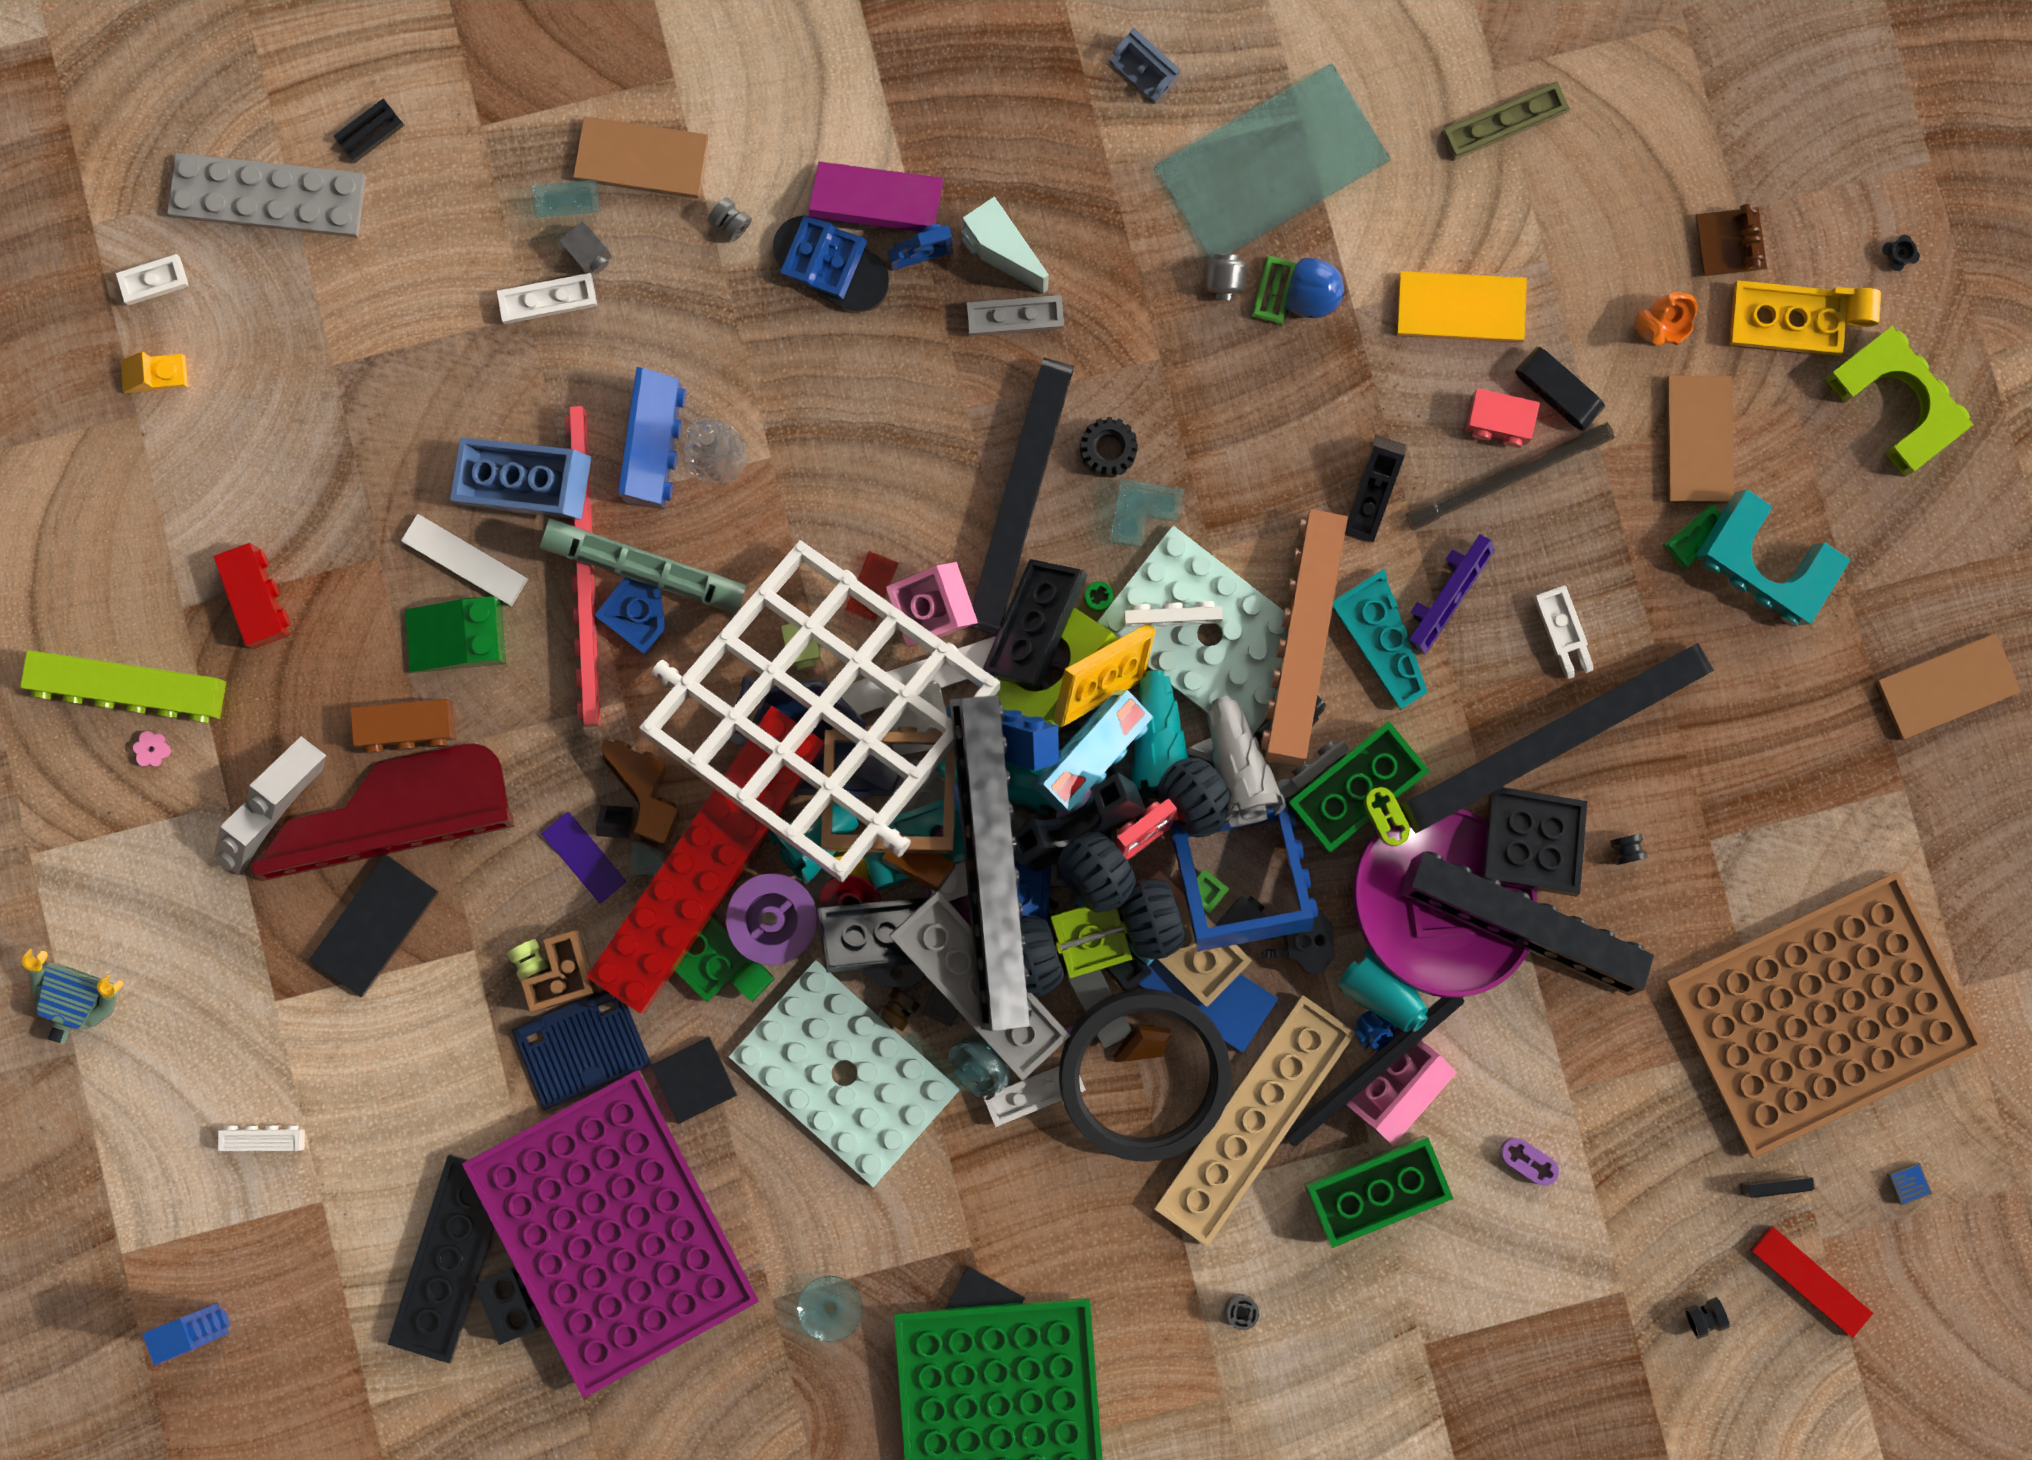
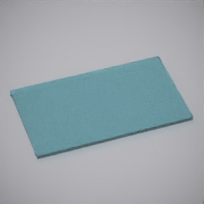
M1331 63L1155 165V169L1204 247L1209 259H1214V254H1230L1382 166L1390 161L1391 158L1338 74L1336 67Z

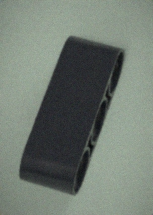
M1535 347L1515 369L1516 375L1524 384L1580 431H1585L1605 408L1604 402L1598 395L1541 347Z

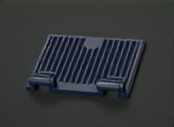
M606 990L511 1030L543 1110H547L625 1077L636 1070L639 1071L652 1065L628 1005ZM613 1001L616 1010L602 1016L599 1006ZM541 1031L544 1040L530 1046L527 1036Z

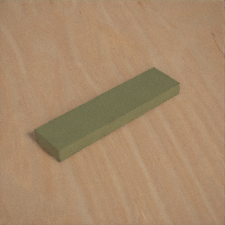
M1556 81L1442 129L1441 134L1453 161L1566 114L1570 108Z

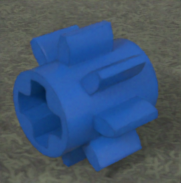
M1370 1010L1358 1018V1027L1354 1029L1358 1036L1357 1039L1363 1048L1366 1049L1371 1045L1375 1050H1380L1393 1039V1033L1397 1031L1393 1024Z

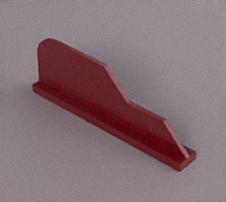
M468 743L376 763L345 808L287 820L259 861L252 862L253 875L262 881L515 827L513 815L509 809L501 762L489 748L480 744Z

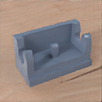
M1135 28L1130 31L1112 52L1114 55L1109 63L1154 104L1179 80L1180 69Z

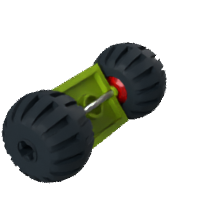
M1154 878L1135 882L1131 895L1121 905L1124 916L1123 921L1120 920L1117 908L1097 913L1081 905L1052 914L1051 919L1058 941L1054 940L1051 928L1045 919L1036 916H1022L1020 919V929L1026 942L1025 951H1023V961L1029 974L1026 992L1032 993L1035 997L1043 996L1054 990L1062 982L1064 972L1059 954H1063L1070 978L1132 960L1125 936L1127 933H1129L1136 954L1142 958L1163 959L1177 952L1184 945L1186 936L1176 900H1174L1170 885L1164 880Z

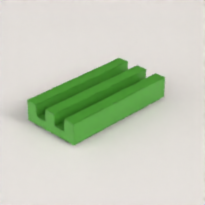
M1267 255L1251 318H1260L1265 322L1271 321L1282 326L1286 312V298L1296 262ZM1274 264L1277 265V270L1266 312L1260 311L1271 265ZM1284 267L1289 268L1278 315L1272 314L1283 269Z

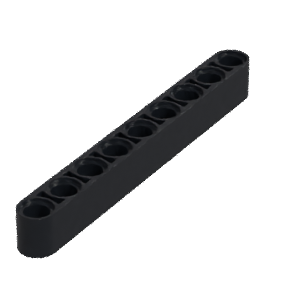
M1043 357L972 605L978 623L968 628L997 636L1001 627L1072 378L1073 365Z

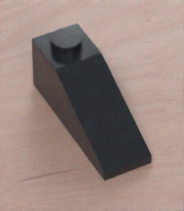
M1375 435L1347 519L1346 534L1371 542L1375 541L1405 457L1406 444Z

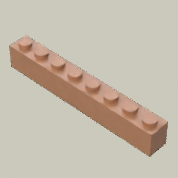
M1310 509L1307 518L1300 520L1297 537L1303 538L1301 549H1295L1292 567L1297 568L1296 579L1290 578L1287 590V597L1292 598L1291 608H1285L1281 627L1287 628L1285 639H1279L1276 657L1282 658L1280 669H1274L1271 681V688H1276L1275 699H1269L1265 718L1271 719L1269 731H1263L1260 749L1265 750V761L1302 768L1307 759L1348 516Z

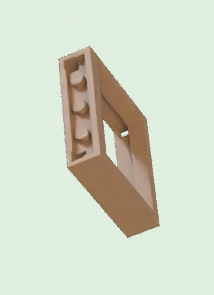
M866 726L865 731L868 732L872 726ZM834 727L833 730H825L824 775L828 778L831 777L835 770V743H855ZM898 727V732H888L881 742L883 744L935 745L943 733L936 728H931L930 733L917 732L915 727ZM954 746L947 753L945 760L943 837L901 836L911 840L909 847L904 853L953 854L955 811L953 784H955L956 774ZM832 800L822 812L821 848L825 851L847 852L860 835L832 834ZM877 839L868 852L893 853V849H887L882 845L883 842Z

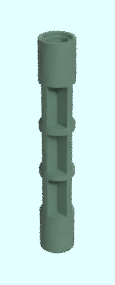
M551 518L548 520L539 549L655 586L661 590L664 589L700 601V603L733 614H737L746 589V584L675 562L672 559L631 547L625 543L622 544L586 532V530Z

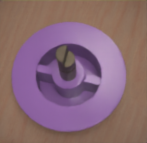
M763 874L746 881L733 894L727 908L726 926L733 945L742 955L760 964L777 965L795 959L807 949L815 935L817 911L811 895L799 882L785 875Z

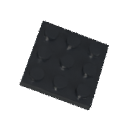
M1505 787L1490 793L1482 878H1493L1502 885L1577 897L1581 891L1588 801Z

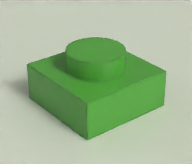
M1204 868L1198 875L1197 882L1203 909L1206 913L1210 914L1228 892L1229 888Z

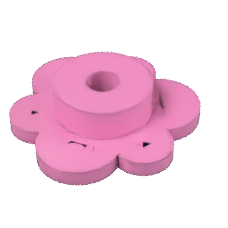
M150 731L142 732L139 736V742L133 745V751L138 753L136 761L141 766L151 764L158 767L162 764V759L167 758L171 753L170 746L165 743V736L163 734L154 735Z

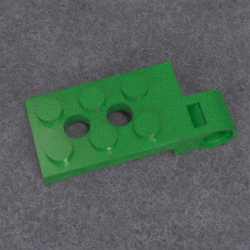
M713 915L699 934L705 942L704 951L701 954L693 955L688 950L675 970L707 1003L729 981L747 999L753 1002L775 980L774 976L762 964L746 958L736 949L728 935L727 929Z

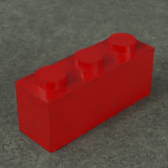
M247 543L213 556L245 646L256 649L290 636L287 629L291 625L286 610L279 607L276 597L280 596V592L273 578L269 579L266 567H269V561L264 550L258 549V547L251 543Z

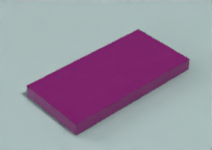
M819 161L809 206V217L923 232L922 230L925 227L937 223L943 178Z

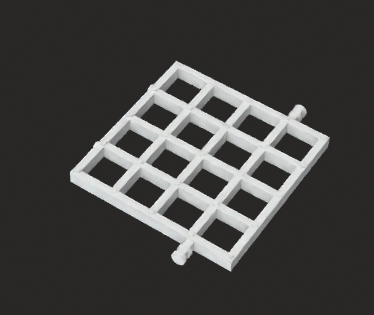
M799 540L683 677L679 675V671L674 667L669 668V664L664 660L659 661L655 665L651 676L656 680L661 679V683L664 686L672 687L673 689L639 728L644 737L836 879L843 882L877 839L883 842L882 845L887 849L892 848L896 856L900 857L909 847L911 840L907 837L902 838L899 831L896 829L891 830L888 826L954 746L952 719L918 695L945 663L980 687V690L974 697L996 695L1000 690V681L960 654L959 650L952 643H945L860 583L849 570H842ZM803 562L836 585L810 618L776 594ZM849 596H852L884 619L858 651L823 628ZM765 606L799 629L772 663L738 639ZM897 629L932 653L906 686L871 662ZM812 640L847 664L820 697L785 673ZM727 651L761 674L733 708L699 684ZM859 674L895 698L868 732L833 707ZM774 685L809 709L781 743L747 719L749 714ZM688 696H691L722 719V722L694 754L660 730ZM908 708L943 733L917 767L881 742ZM822 719L857 744L830 778L794 753ZM736 730L770 754V757L743 789H740L708 765ZM870 754L906 779L878 814L842 788ZM784 765L819 790L791 825L755 800ZM832 800L868 826L840 861L804 836L805 832Z

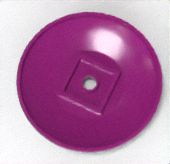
M1461 809L1414 834L1409 825L1410 836L1408 840L1402 845L1395 847L1384 844L1376 832L1364 848L1359 859L1354 878L1353 900L1361 934L1379 963L1391 975L1407 986L1425 994L1444 998H1462L1477 995L1496 987L1509 978L1522 964L1529 951L1400 894L1411 859L1422 852L1437 853L1443 857L1444 861L1453 865L1466 866L1472 870L1473 874L1482 877L1487 820ZM1389 821L1390 830L1386 834L1389 838L1395 837L1398 841L1402 828L1401 826L1395 827ZM1501 884L1502 887L1511 891H1522L1530 896L1529 899L1537 902L1536 890Z

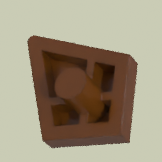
M1139 1025L1113 1055L1114 1062L1163 1057L1171 1035L1170 1028Z

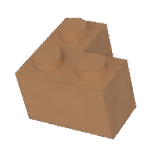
M574 930L544 939L552 971L521 981L530 1012L541 1011L598 993L596 983L586 977L591 971V965L581 931Z

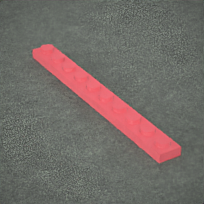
M583 406L570 407V416L565 417L566 435H571V448L567 449H574L589 455L587 412ZM589 470L582 519H569V524L592 533ZM576 561L577 574H572L573 593H578V605L573 606L574 624L579 625L580 637H575L574 646L576 656L581 657V669H576L577 688H582V701L577 702L578 719L583 720V725L586 727H601L596 617L594 616L596 614L594 566Z

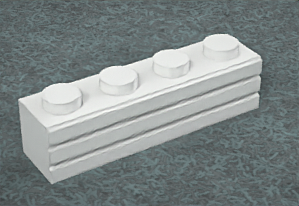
M277 1125L266 1126V1129H258V1126H245V1130H238V1126H225V1130L218 1131V1151H301L305 1149V1129H298V1125L286 1126V1129H278Z

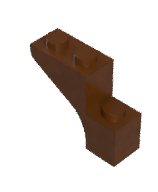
M605 739L601 747L603 761L634 798L640 809L639 819L634 829L635 841L665 852L680 819L679 809L676 808L675 803L659 797L658 800L654 799L665 774V763L656 754L647 751L641 754L631 750L632 747L621 740L611 742Z

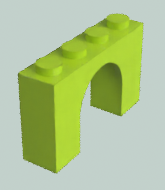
M1893 326L1824 378L1843 403L1880 378L1899 379L1914 390L1920 403L1919 420L1910 433L1884 452L1904 477L1915 472L1973 426V423L1969 420L1970 415L1962 405L1955 403L1950 397L1949 389L1945 383L1939 379L1936 380L1929 371L1927 361L1922 356L1916 355L1909 347L1907 337L1901 331L1895 330Z
M1074 607L1060 642L1070 648V667L1117 641L1118 638L1110 630ZM1063 677L1052 687L1036 692L1027 691L1012 682L999 680L1000 690L996 695H999V702L1003 705L1004 710H1018L1024 716L1042 717L1045 722L1057 725L1053 722Z

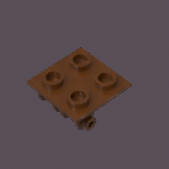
M1744 204L1737 210L1696 214L1704 276L1767 269L1759 207L1753 208V204Z

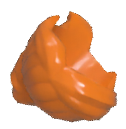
M1672 292L1659 298L1650 309L1638 312L1635 319V330L1643 339L1651 341L1655 345H1662L1664 343L1680 345L1693 331L1692 321L1696 317L1698 310L1696 298L1693 295L1682 292Z

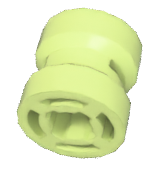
M536 939L525 942L506 953L510 962L515 963L518 969L516 974L520 982L535 977L550 968L546 959L541 958L539 954L540 947Z

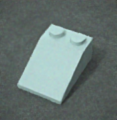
M995 197L963 217V230L961 232L964 238H962V241L972 255L977 253L982 261L1042 294L1048 291L1049 274Z

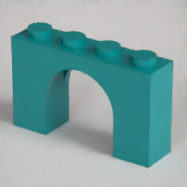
M1748 489L1735 492L1697 552L1696 557L1703 561V567L1715 574L1721 573L1729 578L1728 583L1735 589L1742 592L1748 591L1754 595V601L1766 609L1773 608L1781 614L1780 618L1785 623L1794 627L1812 624L1851 559L1826 542L1812 544L1797 570L1788 580L1783 583H1775L1766 579L1755 567L1752 558V544L1773 506Z

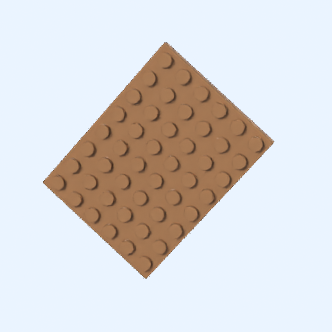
M1899 871L1882 877L1664 981L1733 1124L1752 1159L1986 1048Z

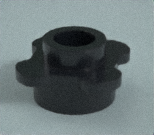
M1901 235L1895 242H1887L1882 247V252L1888 256L1891 261L1890 267L1894 271H1901L1905 265L1909 263L1915 264L1920 259L1916 244L1908 235ZM1899 250L1903 251V256L1899 255Z

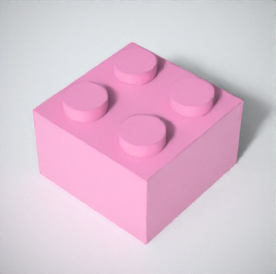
M957 562L934 566L886 587L894 607L938 638L978 623ZM902 633L907 647L919 645Z

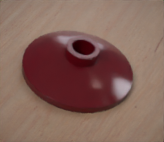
M849 874L843 882L835 877L831 878L826 882L820 894L821 908L883 902L879 891L874 888L872 883L852 874Z

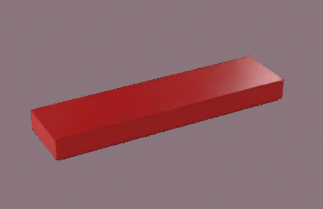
M1770 1226L1750 1249L1754 1255L1849 1337L1854 1338L1874 1314L1775 1227Z

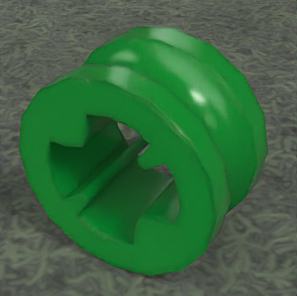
M1097 581L1088 586L1084 598L1085 603L1090 609L1100 612L1109 608L1114 595L1112 588L1107 583ZM1101 588L1106 591L1104 596L1108 595V600L1101 601L1097 605L1092 602L1094 597L1090 598V593L1097 592Z

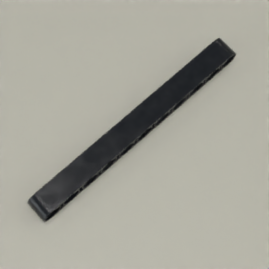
M1698 642L1399 806L1414 834L1697 681L1713 672L1714 669Z

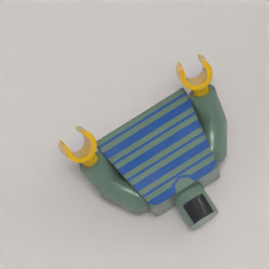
M29 949L22 957V965L29 973L37 1015L52 1020L47 1039L66 1044L71 1028L88 1030L90 1027L97 1026L114 1012L117 992L124 985L121 980L113 983L109 980L110 974L99 978L59 963H47L45 967L43 963L47 959V952L41 951L36 959L32 955V949Z

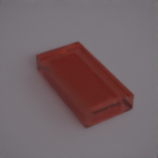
M869 551L857 580L885 600L888 593L886 587L891 585L899 563ZM850 596L845 610L876 622L878 615Z

